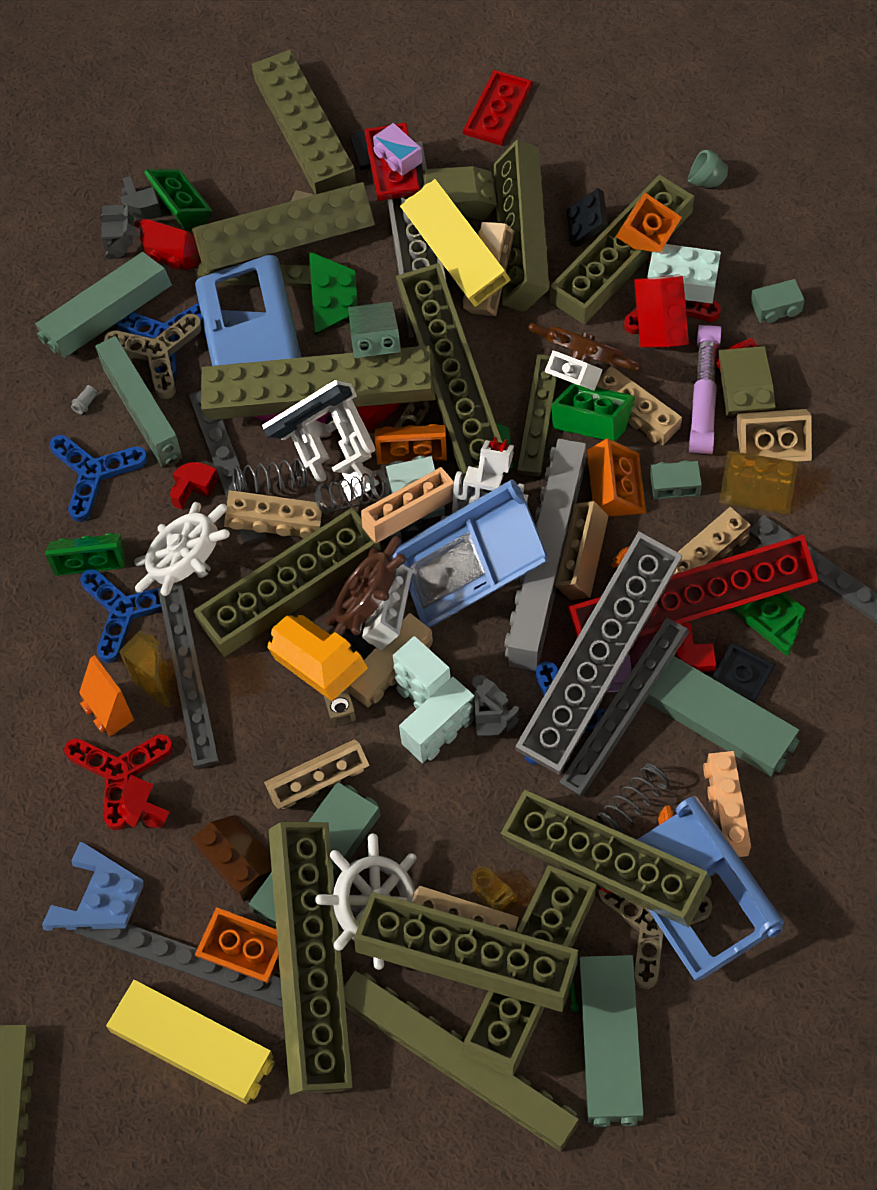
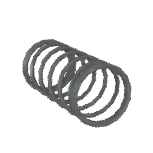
M301 458L294 459L292 467L286 460L281 462L280 468H278L276 463L271 462L267 470L263 464L259 463L255 472L250 465H247L244 468L243 474L237 466L233 469V484L235 491L247 493L245 471L249 467L253 473L255 490L258 494L257 471L258 467L262 466L267 476L268 491L271 492L269 470L271 464H274L279 474L280 489L283 490L281 469L285 462L291 471V483L295 489L296 483L293 468L296 461V476L299 485L303 488L308 483L307 468H305ZM300 465L303 471V483L299 481V477L301 478ZM237 473H238V477H239L240 489H239V485H238Z
M375 470L371 476L367 473L362 474L361 481L357 476H353L350 483L347 479L343 478L340 486L336 481H332L330 486L322 483L315 490V500L319 509L326 514L335 512L339 508L347 509L349 506L356 507L360 503L368 504L371 500L378 502L389 495V482L381 470ZM376 473L380 475L382 481L381 496L378 495L374 486V476ZM365 475L370 480L371 498L364 489L363 477ZM354 478L359 481L361 487L360 500L356 497L353 490L352 481ZM343 481H346L350 487V503L343 495ZM333 483L338 486L340 492L339 505L335 502L334 494L331 490ZM384 483H385L386 492H385V496L382 497L383 494H384ZM322 486L329 492L331 498L330 509L327 508L322 500ZM363 491L369 498L367 502H362ZM353 495L358 501L355 505L351 504ZM342 497L348 506L341 507ZM320 500H321L323 506H324L328 511H326V510L322 507V505H321V503H320Z
M645 764L640 770L641 777L632 778V787L625 786L622 789L623 796H614V806L606 805L604 813L599 812L597 814L598 822L607 826L601 818L603 817L618 832L624 834V830L618 823L607 815L606 808L616 809L628 818H625L627 823L634 825L633 820L617 807L615 799H624L628 804L631 803L636 807L634 810L637 814L643 815L641 809L631 800L627 799L624 790L626 788L634 790L636 794L639 793L647 800H643L645 804L652 806L649 798L635 788L633 781L634 779L642 780L646 785L649 784L657 791L656 793L652 790L656 796H661L659 790L644 779L642 772L644 770L650 780L654 778L650 771L660 776L666 784H658L662 789L670 787L667 776L655 765Z

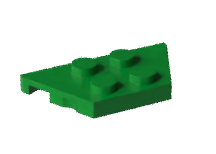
M310 253L314 334L318 335L323 330L335 326L345 319H349L348 307L357 306L355 270L317 254Z
M782 592L730 608L733 613L785 656L790 654L805 616V608L787 593Z

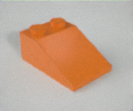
M92 656L79 692L83 699L80 705L87 715L92 713L96 719L93 722L101 733L106 731L110 737L133 722L134 719L122 691L96 656Z

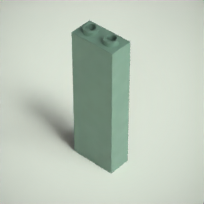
M141 252L35 323L39 330L37 336L43 344L47 343L54 353L58 352L66 358L172 286L165 268L144 252Z
M392 302L348 307L354 358L401 352L398 326Z
M114 336L96 345L95 347L104 372L161 467L176 465L183 458L176 434L117 337Z
M673 656L645 700L646 703L726 751H734L736 757L770 777L775 771L780 773L787 761L784 758L788 751L793 753L800 742L797 739L799 729Z
M337 782L308 822H329L331 852L333 850L339 851L348 861L381 815L377 802L369 797H361L352 786L348 784L343 786ZM332 860L333 877L335 880L341 869ZM271 872L249 902L251 912L276 927Z
M633 955L580 957L588 1122H594L595 1127L610 1126V1122H621L622 1126H635L638 1124L637 1121L643 1120V1102Z

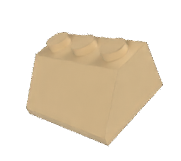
M807 409L737 413V434L742 465L812 461L811 414Z

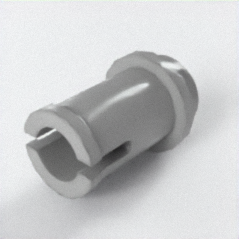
M89 385L85 386L77 399L72 400V410L78 414L87 412L89 404L98 395L96 389Z

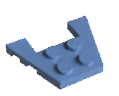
M80 842L72 858V866L94 871V874L78 910L73 911L51 905L42 924L43 930L51 931L53 928L66 927V930H76L77 927H92V929L126 928L144 887L143 880L90 846Z

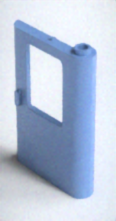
M264 255L263 257L203 276L195 282L212 366L302 357L279 260L276 256ZM257 270L266 314L231 327H225L216 284Z
M692 796L677 806L676 815L637 840L707 871L710 877L712 875H719L755 927L753 933L721 954L712 957L691 926L688 928L649 910L694 980L698 981L720 969L767 937L774 938L783 931L784 920L698 797Z

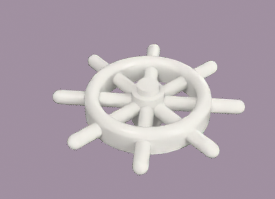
M194 502L189 514L174 520L167 526L160 524L158 526L159 534L153 540L147 554L134 560V564L137 567L145 565L148 572L136 584V592H143L156 580L158 583L163 584L161 594L167 596L170 594L173 583L183 580L193 572L199 578L205 577L208 574L206 570L210 571L211 569L205 561L212 553L216 542L226 539L230 535L227 529L218 531L214 524L227 511V506L220 504L206 516L199 513L201 504Z
M373 833L368 836L369 857L349 864L339 851L333 850L330 853V858L342 872L336 881L333 895L319 894L315 901L319 905L334 906L336 918L344 930L334 942L336 950H342L351 938L354 940L371 892L390 896L391 890L397 886L400 896L390 897L412 902L416 890L407 871L417 860L414 853L408 854L400 865L389 858L379 856L378 836ZM366 868H369L370 886L359 875ZM380 871L389 876L381 887ZM352 883L362 893L361 895H349ZM373 957L375 969L381 970L384 967V960Z

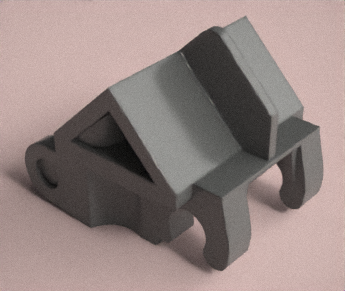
M129 205L102 206V214L100 215L102 221L101 238L107 259L122 257L126 254L127 249L133 245V235L140 237V229L131 226L134 223V216L137 218L141 217L140 209Z
M482 675L475 676L472 680V686L475 689L474 701L477 735H499L502 731L508 734L519 724V719L516 717L519 713V708L514 706L512 710L508 711L506 707L508 704L507 695Z

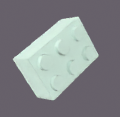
M665 244L660 253L652 252L648 277L680 274L684 279L685 300L712 304L721 252Z
M415 636L393 654V668L397 682L396 689L404 698L409 696L414 701L413 704L416 709L450 679V668Z
M450 678L399 725L402 745L421 763H424L427 759H434L440 751L439 748L445 742L447 744L451 743L456 738L457 731L464 726L466 728L474 721V695L456 678Z

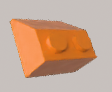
M644 193L635 204L616 237L633 249L660 253L682 217L647 193Z

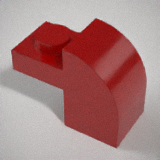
M191 462L180 466L173 473L176 484L170 492L173 506L182 510L192 491L209 497L219 480L217 469L199 462Z
M681 623L682 626L688 628L689 633L674 656L705 675H713L716 668L713 643L693 644L691 623Z
M133 775L129 776L119 801V810L122 818L134 828L138 819L143 821L148 827L162 828L170 811L146 802L154 784Z

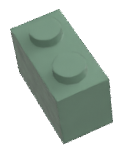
M792 279L752 290L751 304L760 323L765 321L772 323L780 317L797 316L803 310L804 298L796 280Z
M698 461L660 462L651 465L650 479L653 500L700 496L702 485Z

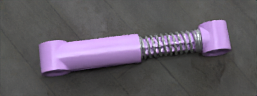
M698 325L697 347H699L697 382L694 384L689 453L710 455L713 453L717 385L714 381L717 349L720 348L721 326Z

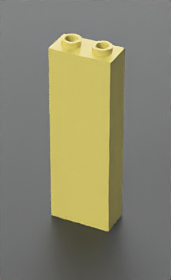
M436 179L427 183L419 192L409 197L400 205L474 307L511 281L505 270Z
M133 980L106 1025L111 1033L245 1104L249 1102L250 1098L254 1100L257 1097L261 1088L259 1084L263 1075L267 1076L274 1066L272 1052L267 1048L136 980Z

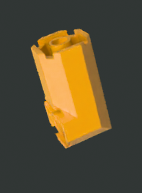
M287 615L272 628L271 635L273 640L272 643L269 641L267 648L274 659L331 701L336 699L368 669L361 655L357 651L353 653L349 648L351 644L336 632L330 635L303 615H298V617Z

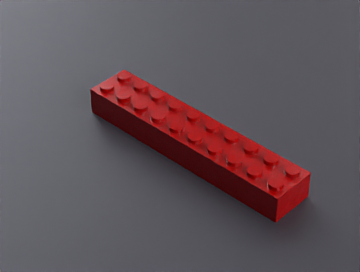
M805 535L796 536L673 574L639 636L658 631L666 618L681 624L818 582ZM601 597L567 607L577 638Z

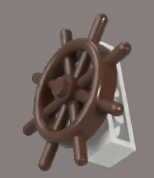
M393 537L383 553L378 552L376 548H371L368 557L358 565L347 581L342 583L343 588L336 600L334 612L326 618L328 626L338 622L333 633L336 632L342 637L346 629H349L354 635H358L365 622L362 638L380 650L384 649L399 636L412 570L403 564L406 561L405 555L399 554L392 559V556L401 544L399 537Z

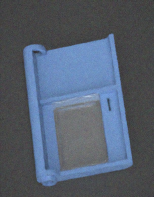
M512 479L403 542L392 556L393 559L399 554L405 555L406 561L403 564L412 570L409 591L420 621L429 628L548 561L547 553L523 493L518 484Z

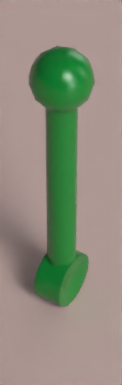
M572 979L570 985L572 1001L570 1009L573 1012H577L580 1010V1004L576 999L574 979Z

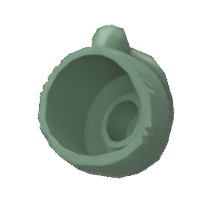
M703 150L693 162L688 182L704 188L718 187L725 181L728 175V165L722 161L717 153L711 150Z

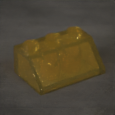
M728 451L719 504L789 515L798 462Z
M139 631L119 651L131 681L165 709H168L170 707L169 673L166 668L168 664L162 657L164 654L158 647L160 645L158 640L151 634L146 636L143 632Z

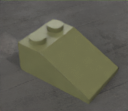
M474 166L425 169L423 171L424 186L436 179L463 216L485 220L497 206L491 171Z
M765 346L719 350L726 417H735L737 413L774 411V390Z

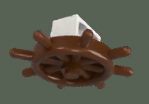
M531 323L528 327L531 332L546 338V341L571 350L570 356L552 351L545 369L546 373L595 391L603 369L589 364L591 358L616 368L620 366L633 372L639 370L638 363L622 357V352L594 341L595 336L585 332L579 335L556 326H551L548 329L536 323Z

